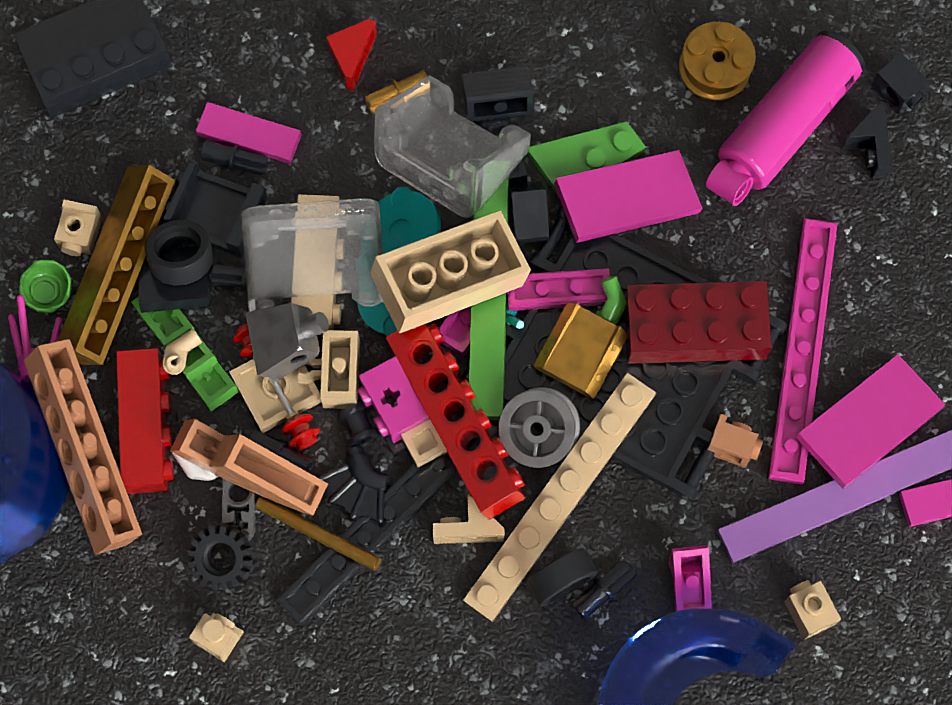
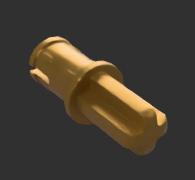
M421 70L399 82L396 80L391 81L392 85L366 96L365 100L371 113L376 114L395 104H406V99L430 90L431 84L424 70Z

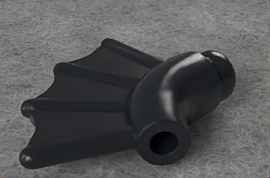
M353 445L346 450V457L348 459L345 464L316 477L328 483L325 490L329 504L344 507L350 513L352 519L364 516L382 523L384 519V491L388 488L390 475L375 470L369 456L364 453V448L360 445Z

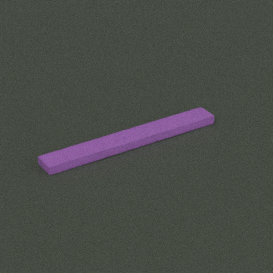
M952 430L876 462L844 489L833 480L718 529L717 533L731 563H735L951 470Z

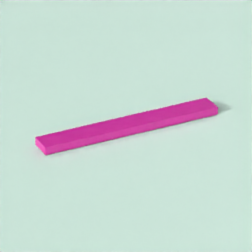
M804 218L802 222L768 473L769 480L799 485L804 483L808 450L796 436L812 423L838 223Z

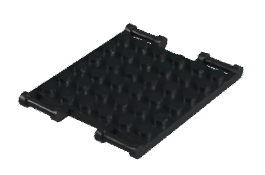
M560 207L554 216L556 221L549 231V240L544 241L537 254H533L528 261L529 267L537 273L609 269L610 277L617 276L624 296L627 285L710 283L617 234L576 243L574 236H572L557 264L548 261L567 227H570L563 207ZM603 305L582 307L596 314ZM564 308L530 310L523 321V328L519 330L506 324V339L512 342L505 352L504 402L508 403L524 391L537 387L551 388L563 393L572 401L579 414V440L622 379L629 373L655 391L656 395L611 456V459L667 488L688 502L695 500L698 494L696 488L715 455L714 452L708 450L714 433L702 426L732 372L743 381L756 385L761 376L759 371L765 360H749L748 364H745L740 360L628 364L626 339L621 353L610 368L602 387L597 392L595 398L590 399L535 369L533 366ZM624 310L616 326H621L623 330L626 332V316ZM769 314L771 346L773 347L777 337L782 336L785 332L787 324ZM466 368L461 378L462 380L466 379L468 383L469 368ZM696 439L702 442L704 446L685 481L682 482L676 479L675 476Z

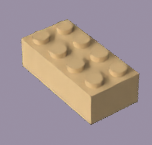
M500 210L376 256L370 275L400 334L522 287L531 269Z

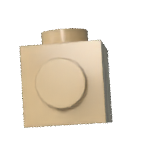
M809 580L792 587L790 589L792 595L784 601L803 640L836 625L841 620L822 581L811 585Z

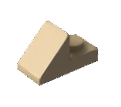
M468 495V522H461L459 517L441 518L440 523H433L434 544L504 542V527L494 518L488 520L480 512L474 499Z

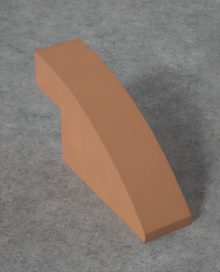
M196 419L184 421L170 449V452L231 483L308 515H314L328 483L243 435L225 436Z

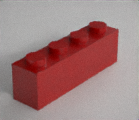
M158 348L117 351L120 473L127 494L168 491V480L174 479L172 459H167V446H172V429L170 425L166 426L165 413L171 412L170 393L164 390V380L169 379L170 374L164 370L163 356Z

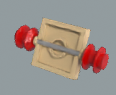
M248 324L240 326L235 331L237 335L232 341L234 344L243 345V349L239 353L241 357H253V359L229 372L261 432L264 433L286 421L281 432L282 434H291L293 437L289 442V447H298L299 450L313 445L317 441L316 436L320 433V429L310 427L309 423L313 419L311 414L300 413L321 403L320 392L314 382L308 384L298 383V373H309L305 365L279 380L258 376Z

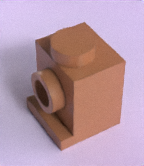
M720 414L708 450L715 453L714 457L745 468L750 458L757 459L763 440L758 439L759 434L751 432L752 428L740 422L726 423L727 416Z

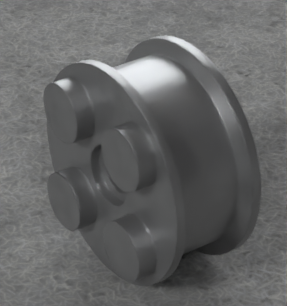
M546 387L532 388L514 397L503 409L499 420V437L510 457L522 465L533 468L547 467L559 462L573 449L580 434L579 414L572 401L563 393ZM536 422L542 424L544 428L543 433L535 429Z

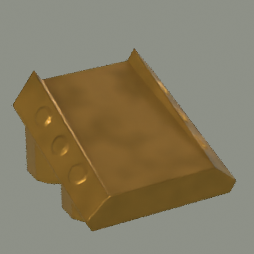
M567 302L533 366L535 369L590 399H594L602 387L610 368L619 357L628 334L621 326L612 324L584 309L578 303Z

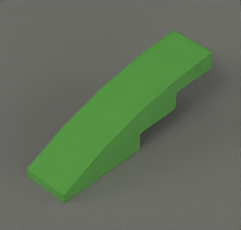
M139 297L131 302L164 349L168 344L189 330L193 329L195 331L180 309L141 313ZM200 338L202 343L188 352L186 365L182 373L212 412L239 393V390Z

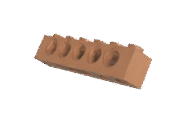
M66 339L38 346L23 361L94 554L97 555L126 546L141 536L142 532L71 341Z

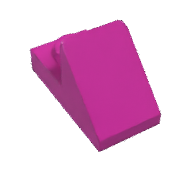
M708 545L673 548L669 559V568L673 577L676 615L712 612Z

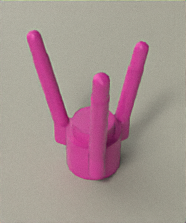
M18 295L17 305L21 339L15 316L10 314L8 320L17 356L20 378L30 379L23 360L36 348L30 347L24 297ZM57 317L55 320L50 343L57 342L60 336L62 318Z

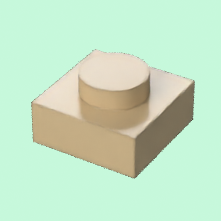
M430 419L401 434V439L417 468L447 452Z

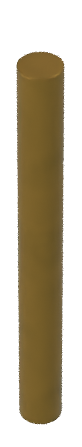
M263 496L257 500L255 508L373 571H376L380 566L382 560L380 557Z

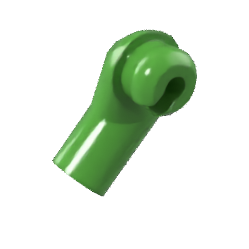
M615 275L601 281L607 300L601 310L596 312V315L614 325L619 322L627 306L626 298Z

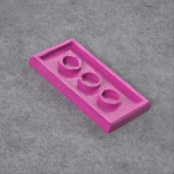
M679 150L556 178L554 182L576 243L698 214L702 210L701 203Z
M898 354L800 431L796 438L844 489L942 410L946 404Z

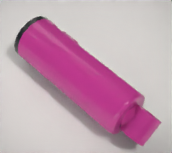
M825 30L819 32L720 147L718 154L720 162L715 166L707 179V189L733 206H737L744 200L751 188L757 190L765 188L866 68L865 60L858 49L839 34Z

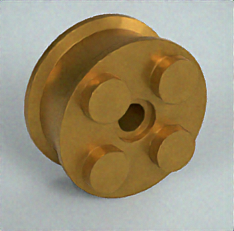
M709 22L700 25L687 37L680 56L679 73L684 85L693 94L705 100L723 101L736 96L748 83L755 64L756 56L753 43L743 30L731 23Z

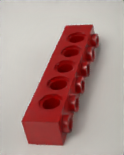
M426 323L400 334L397 330L388 335L386 339L480 512L490 520L526 499L520 489L525 485L522 477L515 467L509 469L504 458L508 456V452L498 437L494 440L492 439L487 430L492 427V424L484 410L481 408L476 411L471 402L472 399L476 398V395L468 381L465 379L461 382L457 376L456 371L460 369V366L451 351L445 353L440 343L445 340L436 324L429 325ZM433 352L429 362L420 364L421 357L424 354ZM448 380L447 388L440 393H436V386L441 381ZM458 409H464L463 417L456 422H451L452 414ZM477 437L481 438L477 449L467 451V445L470 440ZM490 467H497L495 477L489 481H483L484 472Z

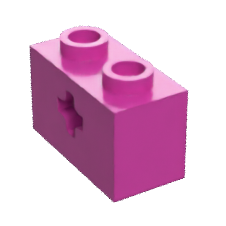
M396 356L359 375L362 387L358 388L357 391L366 407L373 405L378 415L373 420L382 437L389 435L392 442L396 443L401 440V434L429 420L424 407ZM391 396L393 400H397L398 405L392 408L389 403H386L385 398Z

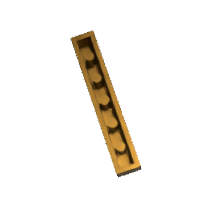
M151 165L127 167L58 338V341L70 339L78 363L81 365H103L145 259L146 240L150 233L157 228L175 183L173 178Z

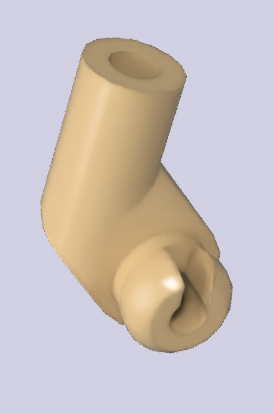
M193 329L166 346L163 367L167 373L171 375L181 373L185 368L188 352L202 343Z

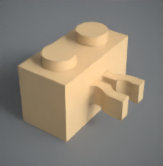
M328 330L323 333L322 358H313L304 364L312 366L313 369L321 370H311L308 374L298 373L297 380L299 384H308L315 380H321L320 399L323 408L345 409L358 403L359 334L358 331Z

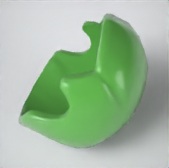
M54 260L34 261L21 275L19 294L24 297L26 306L38 313L57 311L67 303L71 296V277L66 268Z

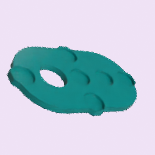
M408 187L396 188L392 194L380 200L371 209L362 228L360 257L356 261L355 271L359 275L358 309L360 315L368 326L386 336L397 331V328L370 275L375 257L436 235L441 231L440 216L435 205L427 197L418 192L411 191Z

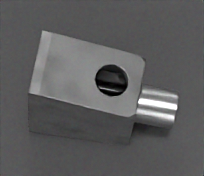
M293 303L247 312L246 319L257 375L279 380L318 356L320 348L317 335L328 331L329 323L327 317L322 312L313 314L309 307Z

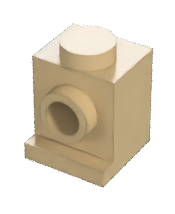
M64 200L62 204L63 211L54 238L61 251L68 255L80 256L81 253L92 255L102 222V216L97 206ZM73 225L80 226L78 230L71 231Z
M204 613L189 638L195 645L225 662L243 634V631L218 613H213L211 616Z

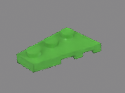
M623 122L527 147L526 154L558 196L554 185L556 178L632 161L645 153L646 146L628 122Z

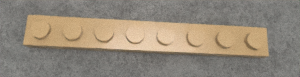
M629 373L625 375L464 598V602L490 621H494L655 397V391Z

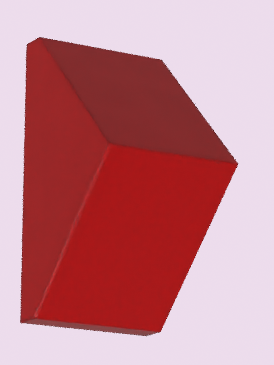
M365 20L326 37L329 53L347 90L354 91L377 36L374 20Z

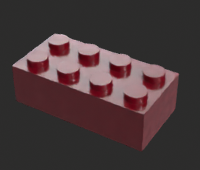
M767 281L627 285L625 316L626 333L628 334V364L766 360L772 348Z

